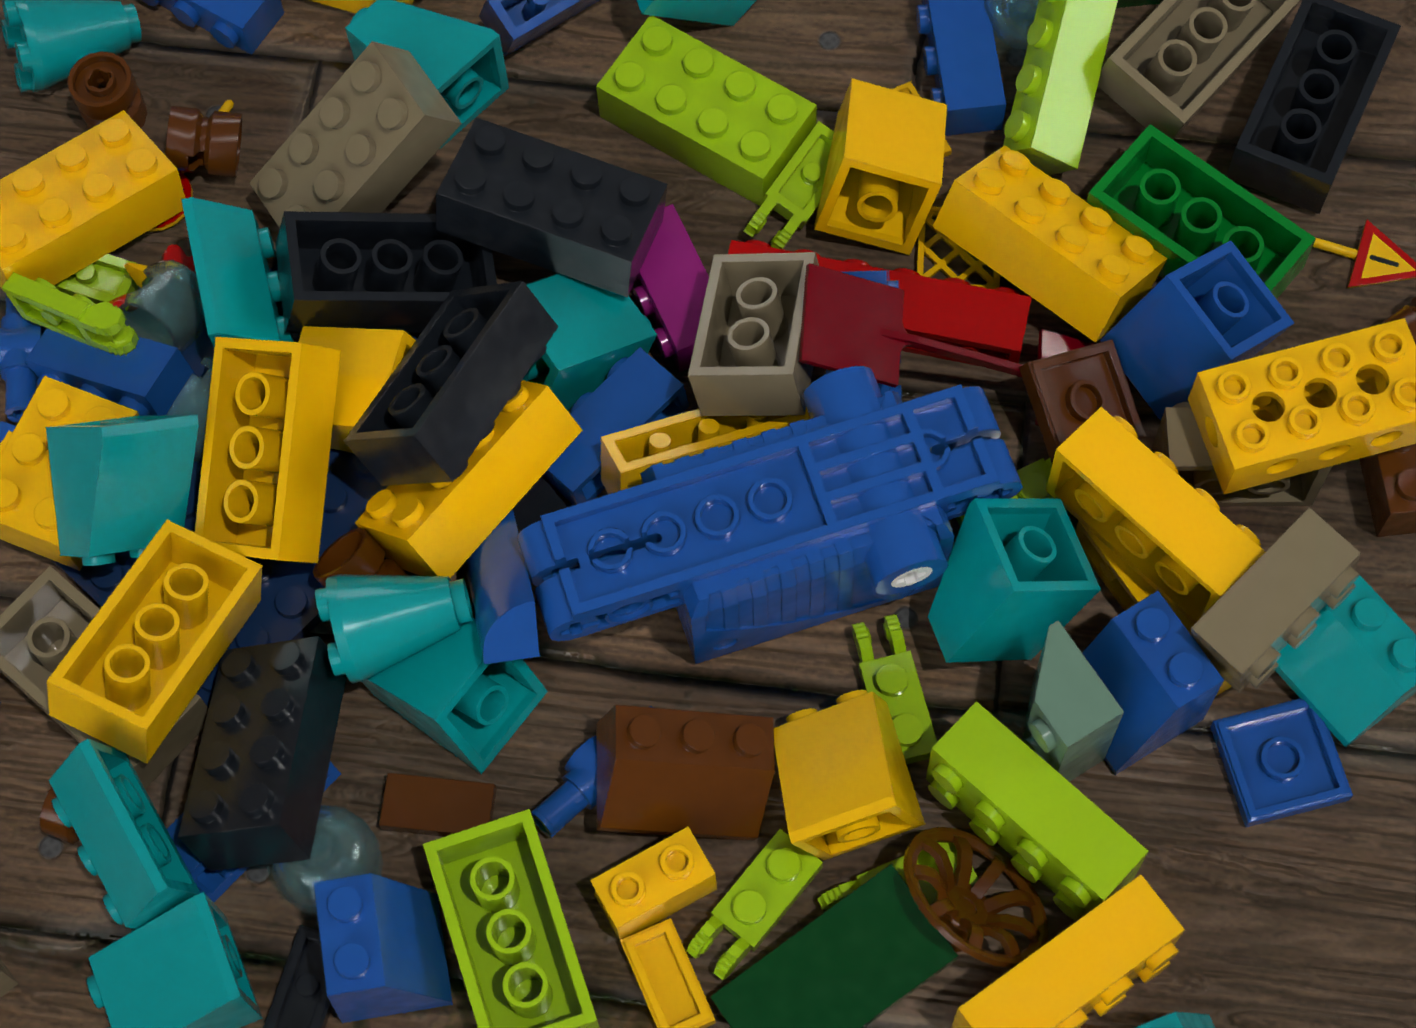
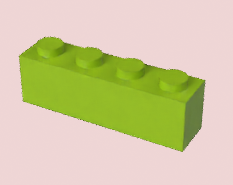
M1118 0L1038 1L1034 21L1027 33L1028 46L1023 66L1016 78L1017 91L1011 115L1005 124L1003 146L1005 145L1011 150L1024 154L1031 164L1047 175L1078 169Z

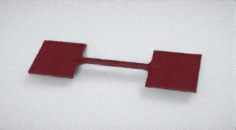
M810 263L806 266L799 362L831 371L851 366H866L872 369L877 383L896 388L899 383L901 350L904 347H913L1022 377L1019 369L1022 364L918 335L908 334L902 322L904 290ZM1042 329L1039 331L1038 359L1090 346L1093 343ZM1125 374V377H1126V380H1127V383H1128V386H1129V389H1130V380H1129V378H1128V377L1126 376V374ZM1036 419V420H1035V425H1036V426H1039V425H1038V422H1037V419Z

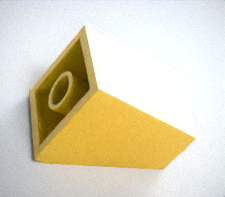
M852 78L837 114L814 230L910 255L942 185L947 104Z
M303 326L298 342L341 350L330 448L353 453L344 440L416 341L406 331Z
M855 690L845 693L836 699L837 705L817 711L815 708L799 710L787 716V723L774 728L775 754L791 844L824 861L925 825L888 704L873 691L867 693L866 690Z

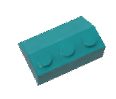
M194 197L181 199L207 332L213 347H215V337L294 342L293 334L285 333L284 317H279L276 302H280L282 299L278 271L270 272L267 258L276 257L269 227L259 228L253 210Z
M1360 575L1353 583L1356 585L1355 589L1336 609L1332 610L1326 604L1319 611L1321 615L1315 622L1318 626L1298 648L1294 649L1287 644L1279 652L1281 654L1277 660L1279 666L1275 670L1290 688L1309 705V708H1312L1324 721L1326 727L1345 748L1416 693V634Z
M89 738L79 743L49 779L57 796L52 799V805L64 825L68 828L73 826L82 845L77 848V852L83 865L93 876L99 875L108 893L103 896V901L111 917L119 925L124 923L127 928L138 929L201 892L126 753Z

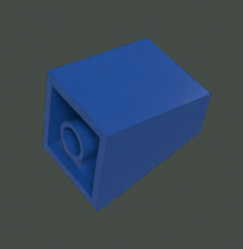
M1229 241L1167 274L1100 341L1113 340L1123 372L1161 421L1165 407H1173L1179 403L1189 402L1188 397L1197 372L1252 358L1291 327L1294 321L1233 242Z
M1159 591L1154 592L1112 618L1082 652L1124 711L1104 759L1114 775L1204 720L1224 681L1223 677Z
M373 873L314 882L327 997L342 1023L453 1005L438 894Z

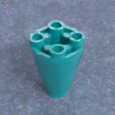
M1 0L5 17L4 20H1L2 33L7 48H15L18 63H14V72L21 92L30 90L32 92L42 91L68 79L71 68L79 59L88 54L102 51L118 55L129 50L131 43L142 41L140 21L133 3L122 5L120 1Z
M338 574L327 577L325 588L315 590V599L322 622H331L335 642L327 644L332 671L335 676L347 675L348 680L352 684L362 682L461 630V624L473 621L472 607L464 579L451 581L449 576Z

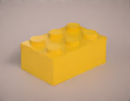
M44 376L0 454V539L80 571L83 566L82 557L60 556L46 427L138 416V411Z

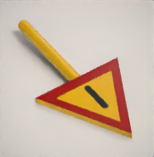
M1367 219L1358 250L1320 238H1316L1314 242V248L1355 259L1347 289L1416 279V261Z

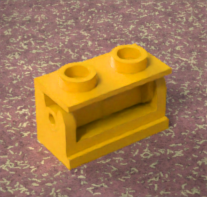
M689 826L590 880L595 889L594 895L619 941L651 927L717 890L716 873Z

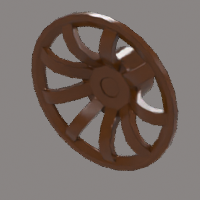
M951 827L926 829L911 840L905 850L903 861L905 879L910 893L927 920L949 941L956 952L963 951L980 961L994 966L1014 968L1047 943L1049 932L1044 906L1031 883L1013 867L1011 860L1001 851L977 836ZM937 842H952L955 845L957 864L954 874L947 852ZM972 849L991 860L990 865L973 886L969 884L972 872ZM922 850L928 852L935 859L939 873L934 868L917 864L918 855ZM1003 871L1019 889L1001 893L989 899L984 896ZM918 880L931 883L937 890L936 899L930 905L921 890ZM1019 905L1027 906L1030 909L1033 923L1024 917L997 913ZM1004 929L1023 933L1031 943L1025 950L1020 952L1018 943L1013 935ZM984 936H990L999 941L1004 948L1005 955L981 949Z

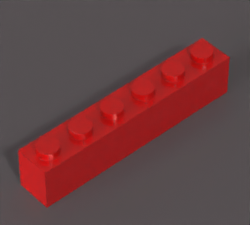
M731 240L728 254L814 252L807 249L788 251L773 248L759 240H747L745 242ZM816 253L819 266L839 272L888 270L870 266L867 262L859 259L841 261L821 257ZM907 268L889 270L890 281L899 280V287L904 290L902 322L908 334L918 335L1019 363L1032 297L1021 295L1018 291L1007 287L988 289L973 286L959 278H945L941 280L925 277ZM904 347L901 350L904 352L971 364L968 362L960 361L957 359L949 358L946 356L938 355L913 347Z

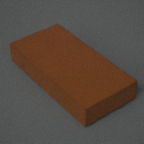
M388 773L379 826L381 830L445 837L491 822L497 788L492 783Z

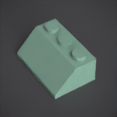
M1058 620L1049 626L1033 678L1022 741L1070 782L1105 759L1124 711Z

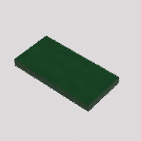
M891 863L710 997L731 1028H864L948 967L960 956L949 941L931 925L920 911L907 883Z

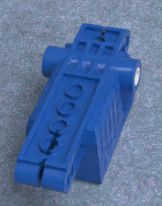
M851 366L838 369L815 380L805 389L802 397L811 418L804 421L802 419L777 430L775 428L748 439L745 437L732 441L729 445L719 448L716 446L703 450V453L690 457L687 455L674 459V462L668 464L661 462L651 465L640 473L642 482L640 485L541 515V520L525 527L518 534L517 539L531 582L534 586H538L535 590V595L549 638L554 641H568L676 607L695 664L938 587L944 572L949 566L948 560L955 537L949 520L965 515L968 505L974 498H1012L1023 487L1005 441L999 439L1001 432L983 388L978 386L963 388L960 384L902 403L898 392L891 390L885 392L884 396H882L871 368Z

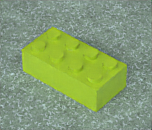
M655 16L647 18L596 85L601 118L758 206L762 205L763 202L761 200L817 122V105Z
M977 701L931 748L926 780L930 783L928 789L931 794L945 807L953 809L956 806L971 819L969 826L979 838L991 846L998 843L1012 855L1011 863L1013 867L1024 878L1032 883L1040 880L1055 894L1053 897L1055 904L1071 919L1078 921L1135 878L1149 851Z
M530 809L424 843L425 854L478 1028H600Z

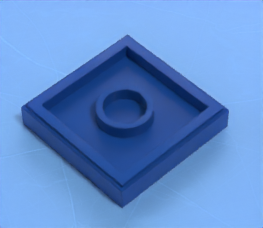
M1301 698L1212 722L1210 727L1245 828L1346 802L1353 797L1330 730L1326 727L1324 721Z

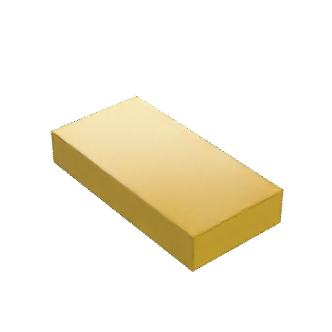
M671 918L620 940L657 1028H707L716 1024L715 1017Z

